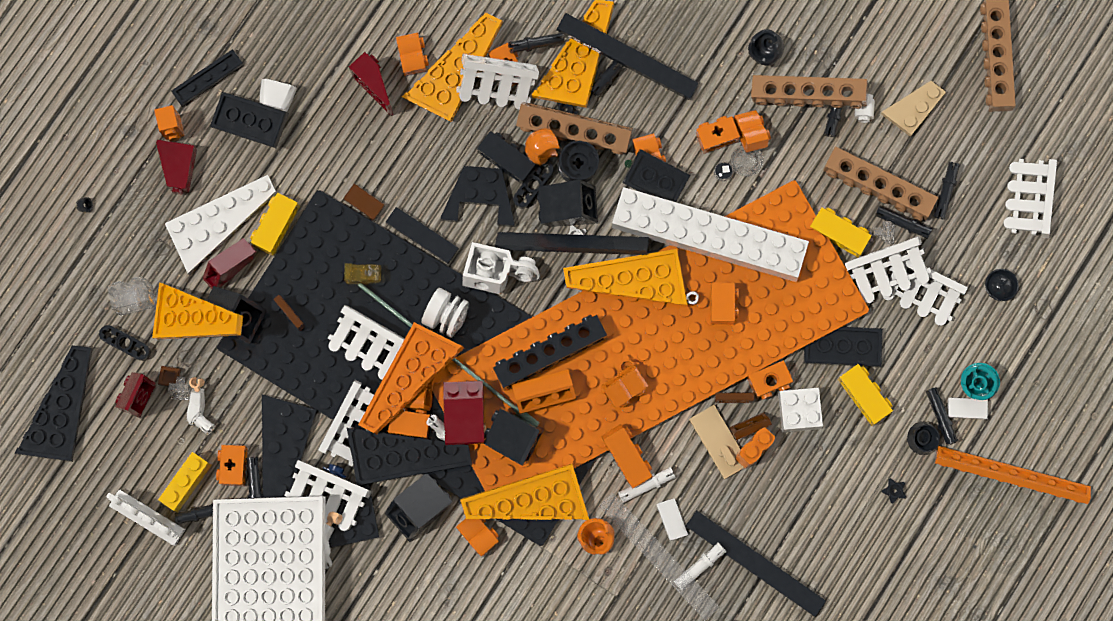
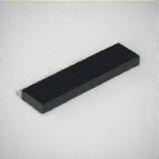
M232 49L171 90L179 104L184 107L243 67L244 64Z
M395 207L385 222L447 264L450 263L459 250L457 246L397 207Z

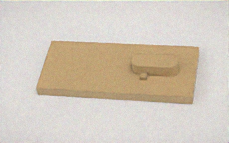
M715 405L689 419L724 479L744 469L735 460L740 448Z

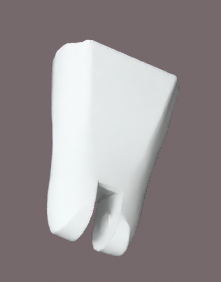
M262 79L259 103L287 112L297 88L290 84Z

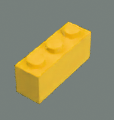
M278 192L269 201L267 213L262 214L259 221L261 223L257 230L253 231L250 237L251 244L254 247L272 256L277 251L300 208L298 202Z
M821 207L810 227L828 237L831 243L859 258L872 235L869 234L867 229L852 225L853 222L848 218L838 217L832 209Z
M857 364L840 376L838 381L870 425L874 426L893 412L891 409L893 405L888 398H883L880 394L881 389L877 383H872L868 378L869 373L864 366L860 367Z
M192 452L158 500L173 511L179 512L212 465Z

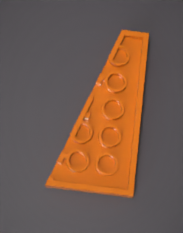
M414 322L358 425L377 435L464 347Z

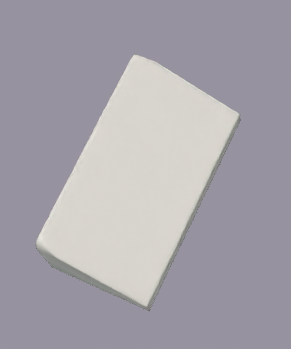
M675 499L656 504L669 541L687 536L688 533Z

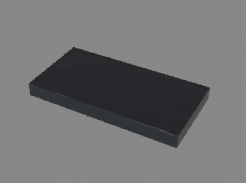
M222 92L210 127L277 149L289 113Z
M840 327L805 346L803 364L856 366L859 364L860 367L881 368L883 329Z

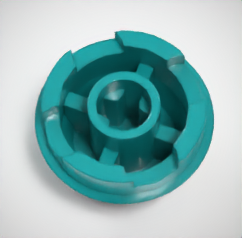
M974 363L963 371L961 386L970 398L987 400L997 393L1000 386V378L992 366L986 363Z

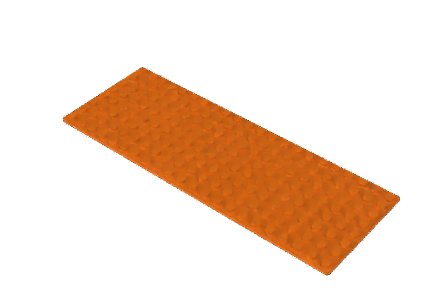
M793 180L724 216L809 241L797 282L669 245L658 252L677 249L685 295L687 296L689 292L696 291L699 299L695 304H690L687 300V306L581 291L456 357L458 361L517 406L513 387L504 391L493 370L496 362L504 358L507 361L513 357L515 352L519 350L526 351L530 349L531 344L537 341L542 343L548 340L547 337L555 332L558 334L564 332L565 327L573 323L575 325L581 323V320L588 315H592V317L597 315L607 333V339L527 379L531 380L568 370L576 399L527 412L540 423L538 426L544 429L527 464L522 466L485 444H467L470 448L472 467L484 490L497 488L569 464H573L575 469L609 451L601 435L621 424L624 429L628 427L633 437L711 397L715 393L743 380L748 375L760 371L867 314L869 308L830 239L810 227L816 215L797 181ZM711 283H735V289H739V298L735 300V308L739 309L738 319H735L734 325L711 324ZM691 294L689 296L690 300H696V295ZM582 329L578 334L581 338H586L590 333L588 330ZM564 338L561 344L568 347L572 344V340ZM547 347L544 350V353L548 356L553 355L555 352L553 347ZM533 355L527 358L529 364H535L538 361V358ZM628 355L631 361L639 362L637 370L648 387L642 395L633 396L626 406L616 408L601 386L619 374L620 370L614 364L622 362L624 356ZM453 361L448 363L435 376L433 393L443 412L444 382L477 381ZM513 364L510 367V372L512 373L520 371V366L517 364ZM483 385L484 426L487 429L491 428L493 424L491 419L496 410L499 411L500 408H504L514 414L516 413L509 405Z

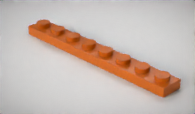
M938 446L936 450L935 463L944 467L992 478L1000 482H1007L1019 487L1055 495L1056 497H1063L1078 503L1088 504L1091 499V486Z

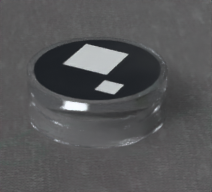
M719 162L714 169L716 179L723 182L728 181L733 175L732 165L728 162Z

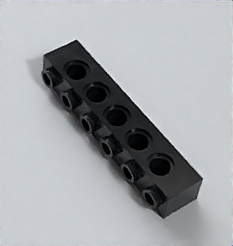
M588 315L581 320V323L577 325L573 323L565 327L564 332L560 334L555 332L547 337L548 340L542 343L537 341L530 345V349L515 352L513 357L507 361L504 358L496 362L493 370L504 391L511 388L512 384L523 382L607 339V333L598 316L592 317V315ZM586 329L590 334L586 338H581L578 334L579 331ZM564 338L572 340V344L568 347L563 346L561 342ZM547 347H553L555 352L553 355L548 356L544 353V350ZM533 355L538 358V361L535 364H529L527 358ZM513 364L520 366L518 373L510 372V367Z

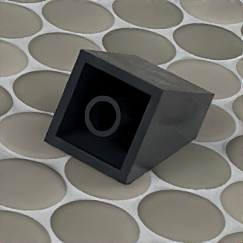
M579 179L538 187L537 200L540 205L538 217L542 225L558 227L598 224L596 186Z
M213 286L206 300L242 315L241 335L230 337L247 344L251 343L267 311L266 309L240 293Z
M500 408L499 411L496 410L491 419L493 421L491 428H487L484 433V444L522 466L527 464L544 429L504 408Z
M426 473L395 497L384 514L411 542L445 512L453 501L449 494L438 486L435 478L430 477Z

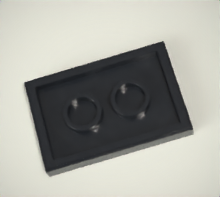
M639 149L622 183L639 192L677 202L691 175Z

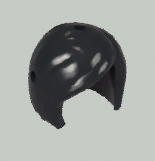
M769 29L756 33L748 45L750 57L758 64L764 66L776 63L784 52V43L781 36Z

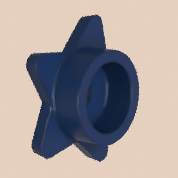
M330 463L328 468L323 467V470L343 478L346 477L343 474L344 468Z

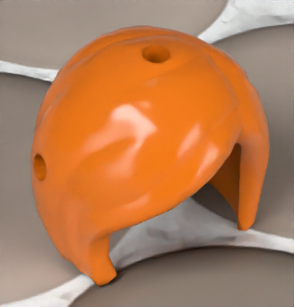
M543 128L534 131L528 136L525 143V152L533 163L543 165L549 158L558 157L556 149L560 147L557 137L552 130Z
M593 518L586 520L580 526L577 539L587 553L603 555L612 549L615 533L613 527L607 521Z

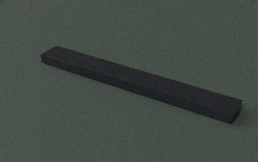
M567 13L564 14L556 31L687 100L691 99L698 85V82Z
M498 232L495 248L515 251L647 255L649 237Z
M696 510L686 524V528L712 546L719 543L726 550V553H724L726 556L813 617L817 615L826 602L822 597Z

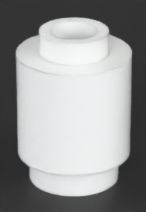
M867 94V106L855 109V118L858 119V122L868 123L874 119L875 100L873 95Z

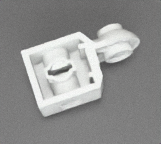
M472 242L463 273L462 286L500 294L505 290L509 276L515 277L519 281L530 282L538 280L540 274L535 266L536 262L532 258L520 257L519 261L512 260L509 250Z

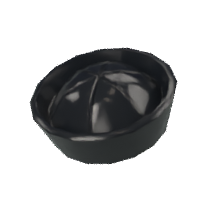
M1002 268L990 272L986 277L985 288L990 297L1002 302L1012 299L1017 294L1019 284L1015 274Z
M920 421L909 429L907 442L914 453L928 455L937 448L940 436L938 430L932 424Z

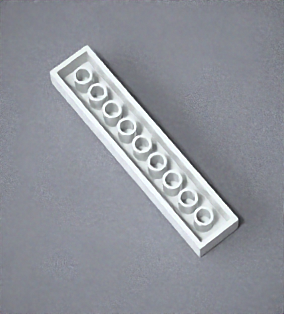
M625 187L622 189L612 222L613 229L640 237H649V239L794 282H797L809 243V241Z

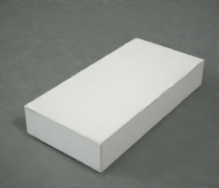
M948 398L947 415L949 418L986 420L988 415V399Z

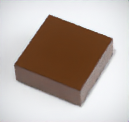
M161 366L158 385L178 388L181 369Z

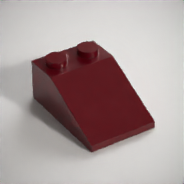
M364 52L349 66L351 75L392 116L393 110L380 72L379 61L372 54L369 56Z
M131 372V375H128L123 385L125 387L122 393H119L115 400V407L137 418H141L156 383L141 373Z
M483 381L444 382L445 445L484 444Z

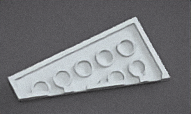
M268 175L165 223L189 275L194 271V268L207 259L206 257L220 247L236 232L240 225L251 218L250 216L276 194V190Z

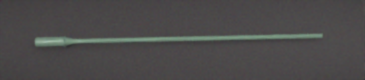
M359 283L358 286L360 288H362L365 292H367L370 296H372L390 312L396 315L409 327H412V323H410L407 319H405L402 315H400L397 311H395L377 295L371 292L363 284ZM456 358L452 360L477 381H483ZM483 381V385L509 405L516 415L537 426L540 424L527 412L520 414L518 406L512 404Z

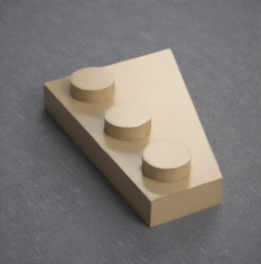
M930 81L882 111L881 115L911 137L946 92Z

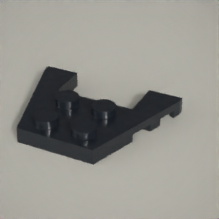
M464 166L440 220L458 222L460 203L499 206L497 226L514 227L515 223L502 169Z

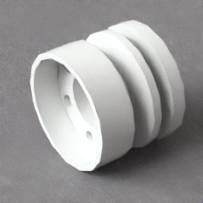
M438 288L427 305L421 323L432 329L441 323L440 333L443 334L447 330L446 336L452 338L461 328L466 318L469 302L463 300L459 305L461 298L457 296L450 303L451 293Z

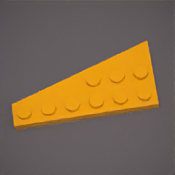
M594 0L584 15L582 22L607 34L614 2ZM570 39L552 63V67L547 75H544L537 90H534L532 93V97L587 108L601 54Z
M485 13L402 98L452 122L462 103L459 93L456 92L457 86L461 87L463 75L460 74L461 68H463L462 55L486 57L503 21Z
M677 249L563 268L566 288L687 306Z
M159 282L152 338L159 340L241 335L242 315Z
M573 464L460 499L466 519L589 520Z

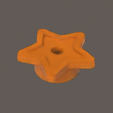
M625 355L623 361L615 363L614 366L621 372L626 366L632 364L637 368L639 362L631 361L628 355Z

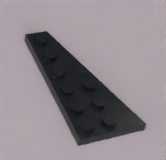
M71 346L58 375L51 383L50 390L43 398L28 431L25 432L23 440L14 454L73 462L92 348Z
M261 394L263 498H286L284 496L286 491L290 492L295 482L293 475L299 472V469L295 466L298 460L302 461L317 410Z
M347 427L357 485L472 465L470 448L467 444L445 445V441L379 432L376 435L369 430Z
M369 483L359 485L360 487L371 491ZM352 491L347 492L345 495L351 496ZM372 494L369 499L363 498L362 502L365 505L364 507H359L354 518L357 521L355 526L351 525L349 530L343 531L337 524H332L334 531L328 540L330 548L380 538ZM342 499L336 513L342 515L348 501Z

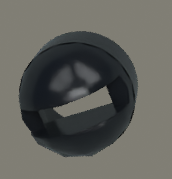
M89 197L80 198L76 202V208L80 212H90L93 208L92 200Z

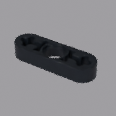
M547 161L543 165L538 164L514 194L513 201L517 208H527L539 193L538 188L532 190L528 187V183L531 180H536L540 187L545 186L552 177L553 166L550 162ZM546 166H548L549 173L545 172L541 176L543 181H541L539 177L534 176L535 174H537L538 176L541 174V167L545 168ZM524 188L528 193L533 194L532 196L527 194V196L525 197L526 203H518V197H523L525 195V191L523 190Z
M110 325L103 326L99 331L100 339L112 347L139 361L149 359L151 350L143 342ZM111 330V333L114 336H116L117 339L114 340L111 337H108L106 339V335L104 333L106 331L109 332ZM123 338L130 340V345L127 348H121L120 341ZM134 345L141 350L145 347L144 351L146 354H141L139 357V353L133 350Z

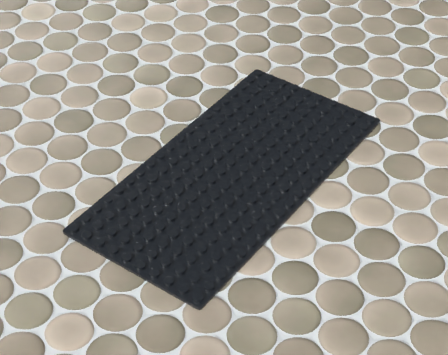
M317 190L248 297V299L267 310L251 343L247 344L233 337L223 336L217 345V349L334 421L355 380L362 383L360 388L364 390L366 386L371 388L369 392L374 395L382 382V379L378 377L380 368L374 365L371 370H364L361 365L363 361L361 357L358 356L356 360L349 361L345 357L347 349L343 347L338 351H331L329 349V342L331 340L328 337L330 334L334 335L340 325V322H338L339 317L344 318L345 314L341 313L344 305L353 308L403 338H406L411 327L358 286L359 283L363 284L410 323L413 324L415 322L464 347L456 357L532 318V316L492 292L462 286V274L321 190ZM371 269L374 270L373 273L371 274V276H367V274H370V273H366V275H365V270H366V272H368V270H370V272H371V271H372ZM438 288L451 293L450 303L457 296L461 298L459 305L463 300L469 302L466 318L461 328L452 338L446 336L447 330L443 334L440 333L441 323L434 329L421 323L427 305ZM279 295L284 299L305 325L304 329L301 331L297 329L274 301L275 297ZM356 321L354 323L355 326L360 328L361 324ZM351 329L344 342L350 345L357 332ZM372 331L371 335L376 337L378 333ZM367 339L361 352L367 354L373 342ZM388 340L387 344L393 347L394 343ZM384 348L377 361L383 364L390 351ZM432 391V405L427 414L430 416L436 415L444 423V412ZM354 398L351 405L356 407L359 400ZM363 403L360 409L366 411L369 405ZM408 410V412L415 413L416 410ZM345 415L342 422L347 424L350 417ZM355 420L353 421L351 425L352 427L356 429L366 430L365 428L358 425L359 422ZM389 423L380 432L388 433ZM430 427L428 439L444 441L438 438L436 431ZM596 458L574 469L579 486ZM472 465L428 472L430 477L435 478L438 485L461 499L485 491ZM559 519L496 520L538 546H543Z

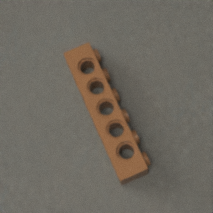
M984 0L983 4L980 5V14L984 17V22L981 23V32L985 33L982 49L986 51V58L983 61L984 69H987V76H985V88H988L986 106H989V112L1013 111L1016 104L1009 0ZM996 15L999 21L992 20L990 16ZM992 33H997L1000 39H994ZM993 51L1000 52L1001 57H995ZM995 69L1001 70V72H1002L1003 75H1001V76L996 75V74L994 73V70H995ZM999 87L1003 89L1004 93L998 94L995 91V88Z
M753 75L751 98L757 105L774 103L777 106L793 104L794 106L802 107L805 104H812L814 107L831 105L834 108L850 106L851 108L859 109L862 106H867L868 81L867 79ZM770 88L776 89L774 94H767ZM788 89H794L795 93L792 95H787L786 91ZM809 89L814 90L811 96L805 95V92ZM827 90L833 91L831 96L823 95ZM845 91L853 92L850 97L843 96Z
M527 102L521 103L516 126L520 127V130L525 132L548 128L552 130L559 140L585 141L594 145L596 149L604 150L608 148L612 149V152L616 154H623V152L626 153L628 151L633 128ZM533 116H540L542 124H535ZM551 121H559L561 127L559 129H554L551 125ZM570 125H577L579 132L572 133L569 129ZM589 129L596 130V138H591L588 135ZM609 133L614 134L616 141H607L606 135Z
M836 146L823 170L829 177L834 179L837 177L843 180L845 185L859 188L865 195L878 197V201L884 204L890 203L895 206L896 210L903 213L906 211L912 214V217L918 221H926L938 199L937 196ZM847 165L850 171L843 172L840 166ZM858 174H865L867 176V180H860L858 178ZM882 182L884 189H878L875 183ZM898 190L902 197H894L892 191ZM916 199L919 205L912 206L909 200Z

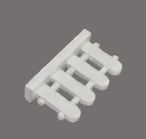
M468 54L462 55L463 68H461L460 74L463 75L461 87L457 86L456 89L462 101H469L471 95H478L477 98L480 104L488 103L490 97L496 98V103L499 107H504L507 105L508 100L514 101L515 108L520 110L522 102L530 103L531 98L528 97L530 85L534 86V79H538L539 75L536 65ZM475 77L482 78L479 89L473 88ZM494 80H500L497 92L491 91ZM512 82L518 83L516 95L510 94Z
M1019 159V162L1010 164L1009 170L1012 174L1017 175V181L1012 180L1007 186L1009 192L1015 193V199H1008L1006 201V209L1014 212L1013 217H1008L1004 220V227L1012 230V234H1016L1017 230L1032 232L1031 235L1035 236L1037 232H1042L1041 238H1049L1057 160L1049 159V165L1044 164V161L1039 160V164L1024 163V159ZM1022 175L1037 176V182L1022 181ZM1042 177H1047V183H1042ZM1020 193L1035 195V201L1021 200ZM1040 195L1046 196L1045 201H1040ZM1018 212L1033 213V219L1018 218ZM1038 214H1044L1043 220H1038Z
M920 236L845 263L847 271L852 269L853 274L850 276L852 279H856L860 294L866 303H871L875 299L874 292L879 290L883 296H890L893 293L892 286L896 284L899 285L900 289L908 290L911 287L910 280L917 277L918 282L921 284L929 281L928 273L932 271L930 267L926 268L922 254L925 253L924 250H919L918 245L922 243ZM907 250L908 254L901 256L900 252ZM888 256L890 261L883 263L881 258ZM910 259L915 272L909 275L903 261ZM870 263L871 267L865 269L864 265ZM892 266L896 276L895 280H889L885 267ZM871 272L874 273L878 286L873 288L867 276Z
M910 259L903 261L906 271L907 269L914 271ZM891 266L890 271H892V274L889 278L890 281L896 279L893 268ZM931 270L932 272L928 273L929 279L932 280L930 284H921L916 277L910 280L911 287L905 290L904 293L897 290L899 285L896 284L892 286L893 293L890 296H883L885 300H891L894 295L901 297L900 306L904 309L909 308L912 303L919 306L917 314L920 317H926L929 312L936 314L934 321L937 325L941 326L947 320H952L953 317L950 316V313L955 303H960L959 295H964L968 287ZM942 285L949 288L948 292L941 290ZM920 286L927 288L922 301L914 299ZM938 294L945 297L939 310L932 307Z
M344 305L341 313L345 314L344 318L339 317L338 322H340V325L335 334H330L328 337L331 340L329 342V349L331 351H338L341 347L347 349L345 357L349 361L356 360L358 356L363 359L361 365L364 370H371L375 365L380 368L378 377L383 380L405 338L353 308ZM356 321L361 324L360 328L354 325ZM352 329L357 333L349 345L344 341ZM374 331L378 333V335L374 337L371 335V332ZM367 339H369L373 343L367 354H364L361 350ZM388 340L394 343L393 347L387 344ZM385 348L390 352L382 364L377 360Z
M357 380L353 382L318 449L323 453L329 450L332 452L331 456L335 457L337 454L349 460L348 465L353 466L350 447L342 443L345 437L348 438L347 427L354 428L351 426L354 420L360 422L365 411L360 409L362 404L369 405L374 394L369 392L371 388L367 386L365 390L360 388L362 383ZM354 398L359 400L356 407L351 405ZM345 415L350 417L347 424L342 422ZM336 432L341 435L338 441L333 439Z
M298 460L295 467L300 469L299 473H294L293 478H295L292 489L290 492L286 491L284 496L302 497L307 484L312 485L313 488L309 497L323 496L325 491L330 493L325 505L326 523L328 521V514L330 512H337L342 499L348 502L342 514V521L338 526L343 531L349 530L351 525L355 526L357 521L354 518L359 507H364L365 505L362 500L364 497L369 499L372 491ZM311 475L317 476L316 481L310 480ZM329 482L335 484L333 489L327 487ZM346 489L352 491L351 496L345 495Z
M120 489L116 495L108 493L106 496L112 501L109 505L111 508L173 546H176L186 530Z

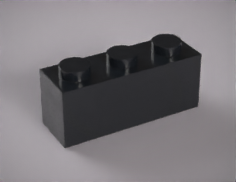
M490 131L477 147L478 154L499 169H502L503 172L522 185L535 169L536 164L528 158L527 154H522L518 146L504 141L505 138L500 133L496 132L494 134Z

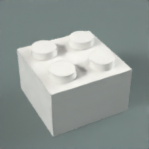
M819 388L779 392L782 433L817 430L823 427Z

